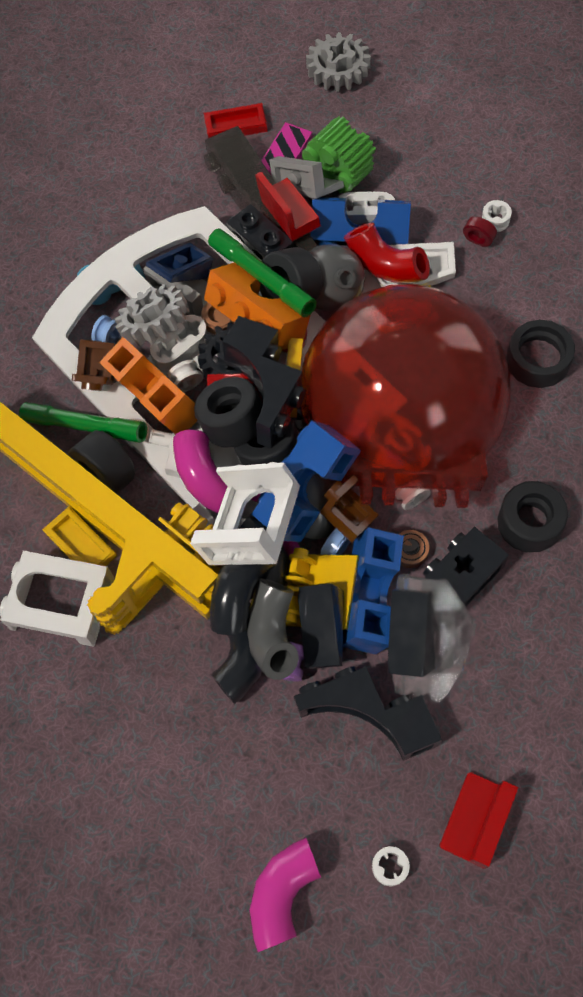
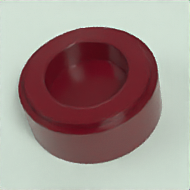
M473 216L465 224L463 234L470 242L487 247L495 239L497 229L488 220Z

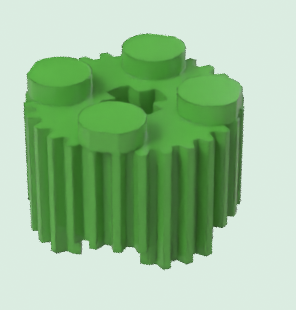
M340 116L334 118L307 143L308 145L302 151V157L304 160L322 162L323 178L343 181L344 187L338 191L339 193H346L354 189L373 170L374 162L372 160L374 158L372 155L375 153L376 147L372 145L373 141L369 139V135H366L364 132L357 134L356 129H352L351 125H348L349 121L345 117L340 118Z

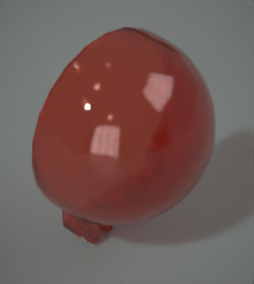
M416 284L388 285L367 291L343 304L318 329L302 364V387L306 388V394L301 408L307 425L310 424L311 420L330 425L361 449V452L341 480L344 484L353 475L359 479L355 486H359L361 504H371L373 498L372 487H382L384 505L394 504L395 488L432 489L434 507L445 506L447 500L446 490H454L457 508L468 507L469 491H481L488 478L486 456L499 440L509 412L511 378L501 342L488 322L469 304L453 294L434 287Z

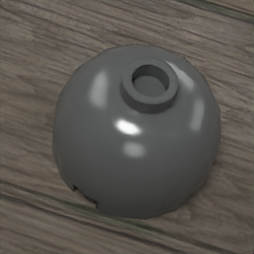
M337 244L319 245L311 249L309 252L318 262L323 281L321 294L316 301L315 309L331 312L346 309L355 303L363 292L365 283L364 266L359 256L350 248Z

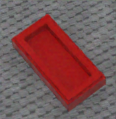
M262 103L204 113L209 142L268 132Z

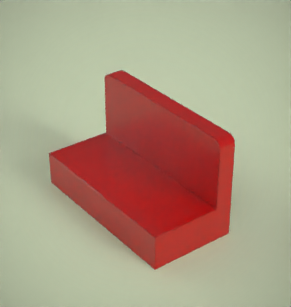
M262 172L255 174L261 201L291 241L321 226L319 216L288 178L272 185Z
M469 772L466 775L440 841V848L478 867L488 868L519 787L504 780L498 785Z

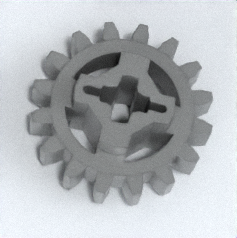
M341 32L337 33L336 38L326 34L325 41L316 39V47H309V55H306L309 78L314 77L315 85L323 82L325 90L329 89L330 86H335L336 92L340 91L341 86H345L350 90L351 83L354 82L360 85L362 77L368 76L371 57L369 55V47L362 46L361 38L353 41V34H349L346 38L342 37Z
M162 284L159 289L152 286L147 289L146 293L139 292L137 293V298H131L126 301V308L118 310L121 316L115 318L117 324L115 327L121 337H124L131 344L136 342L138 346H142L145 341L154 344L158 337L161 336V338L165 339L167 338V332L179 329L177 323L184 322L186 320L184 314L189 312L188 303L182 291L177 290L174 285L167 288L165 284Z

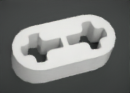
M346 192L338 197L347 198L346 212L349 219L355 224H367L375 219L379 199L395 200L387 192ZM347 205H353V211H347Z
M186 315L184 322L177 323L179 328L177 331L167 332V338L163 339L160 336L154 344H151L150 354L152 362L157 368L165 371L170 370L177 363L185 361L199 349V344L205 343L204 335L207 333L206 323L202 318L196 315ZM188 328L192 331L197 329L198 335L188 334L186 336L185 330ZM164 349L167 352L172 350V356H161L160 350Z

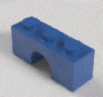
M319 197L312 199V209L319 216L321 226L311 231V240H318V245L337 244V241L346 242L344 236L361 226L349 219L346 212L347 198ZM378 200L377 215L370 223L375 224L379 235L388 245L408 244L411 201Z
M311 420L310 424L299 433L297 444L290 455L281 462L285 463L300 485L284 541L301 542L320 514V511L307 498L306 489L310 478L318 473L325 479L341 481L361 452V449L330 425ZM265 492L260 494L257 501L258 505L252 512V515L267 527L275 504V496L272 493Z
M368 527L354 541L352 555H358L359 561L348 630H343V648L377 654L389 647L391 607L387 606V594L393 577L400 571L403 535Z

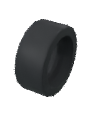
M541 319L528 321L519 326L510 338L506 355L509 372L517 381L529 387L545 388L554 386L563 380L568 373L574 359L575 344L570 333L563 326L553 321ZM528 341H546L559 351L560 361L551 367H537L526 362L520 354V348Z

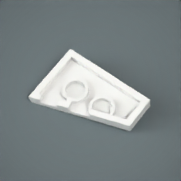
M454 242L389 245L399 250L411 249L417 246L421 247L429 260V276L426 280L396 284L375 277L364 268L365 283L363 292L358 298V311L367 309L371 301L385 297L388 298L428 285L433 286L454 278L456 273Z

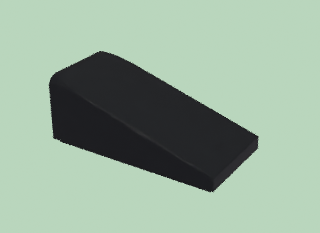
M330 583L299 587L298 603L305 668L342 666L344 590Z
M392 590L388 647L389 673L424 677L435 669L431 591Z

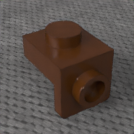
M80 339L77 374H72L71 381L82 382L81 389L102 391L103 384L113 385L114 377L99 362L116 344Z
M355 475L344 484L341 481H337L324 495L328 501L320 511L351 543L379 516L352 490L359 481Z

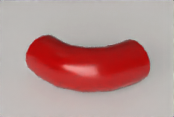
M374 223L361 225L344 236L348 248L359 256L364 268L375 277L398 284L423 281L429 276V260L421 247L417 246L411 249L399 250L389 246L379 235Z

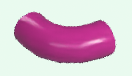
M198 430L180 431L173 437V452L177 472L192 496L205 508L218 514L227 485L216 472L217 467L211 458L209 438L206 433Z
M307 838L292 843L274 855L255 882L249 912L253 940L257 952L297 937L291 914L293 899L301 888L321 878Z

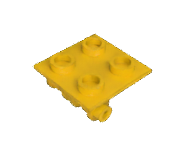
M180 502L172 508L170 514L173 517L170 521L159 517L158 520L168 528L165 531L166 534L191 551L195 557L214 572L219 573L223 565H208L190 544L195 530H212L213 524L207 526L208 520L205 517H202L193 510L189 504L183 505Z
M294 548V553L289 555V560L291 561L290 574L285 577V581L288 582L286 587L294 591L286 616V626L301 627L298 603L299 587L330 583L344 590L343 630H348L359 556L309 554L307 549Z

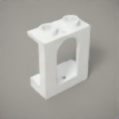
M284 462L217 467V474L227 485L212 530L194 531L190 544L208 565L277 564L300 488L299 483ZM265 492L272 493L275 496V504L266 531L264 528L237 529L243 510L252 497Z
M23 551L20 561L16 562L12 569V585L9 594L3 598L0 605V621L13 631H16L17 627L75 638L82 645L94 647L101 625L97 622L95 615L93 616L90 613L87 600L90 599V596H93L97 588L109 587L114 582V576L109 568ZM34 574H45L86 582L87 586L78 616L25 606L24 604Z

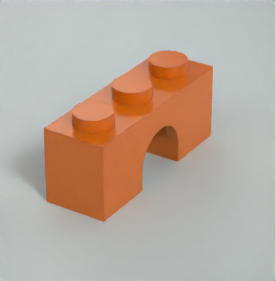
M230 263L210 270L204 300L230 320L235 322L238 316L277 329L278 346H281L282 351L288 348L291 338H301L304 340L311 315L305 318L282 302L280 298L269 299L259 296L261 283L236 263Z
M124 337L99 362L174 434L189 430L197 422L194 411L195 403Z

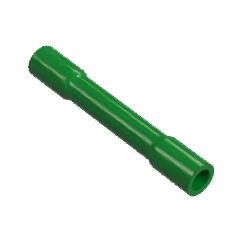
M215 229L210 234L208 239L209 246L229 261L236 263L279 296L282 302L305 318L312 314L317 304L313 297L294 283L288 282L243 248L241 243L222 229Z
M24 402L19 410V417L27 423L44 426L54 425L87 432L98 430L116 439L142 443L146 439L148 431L147 424L142 421L119 417H102L56 409L52 406Z

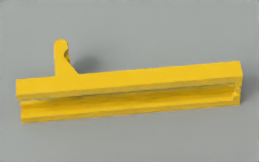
M0 402V451L122 550L114 582L109 587L97 588L93 596H90V599L87 600L90 613L93 616L95 615L97 622L105 628V632L114 635L116 633L119 634L122 628H125L163 585L167 586L208 620L210 618L211 595L218 574Z

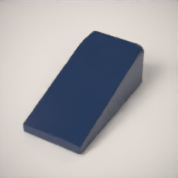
M189 242L147 261L146 266L170 283L205 279L209 276L213 258Z

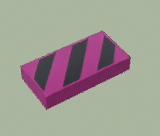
M285 122L259 163L258 172H262L265 176L272 178L270 159L278 156L301 159L302 151L308 145L307 143L313 139L312 132Z

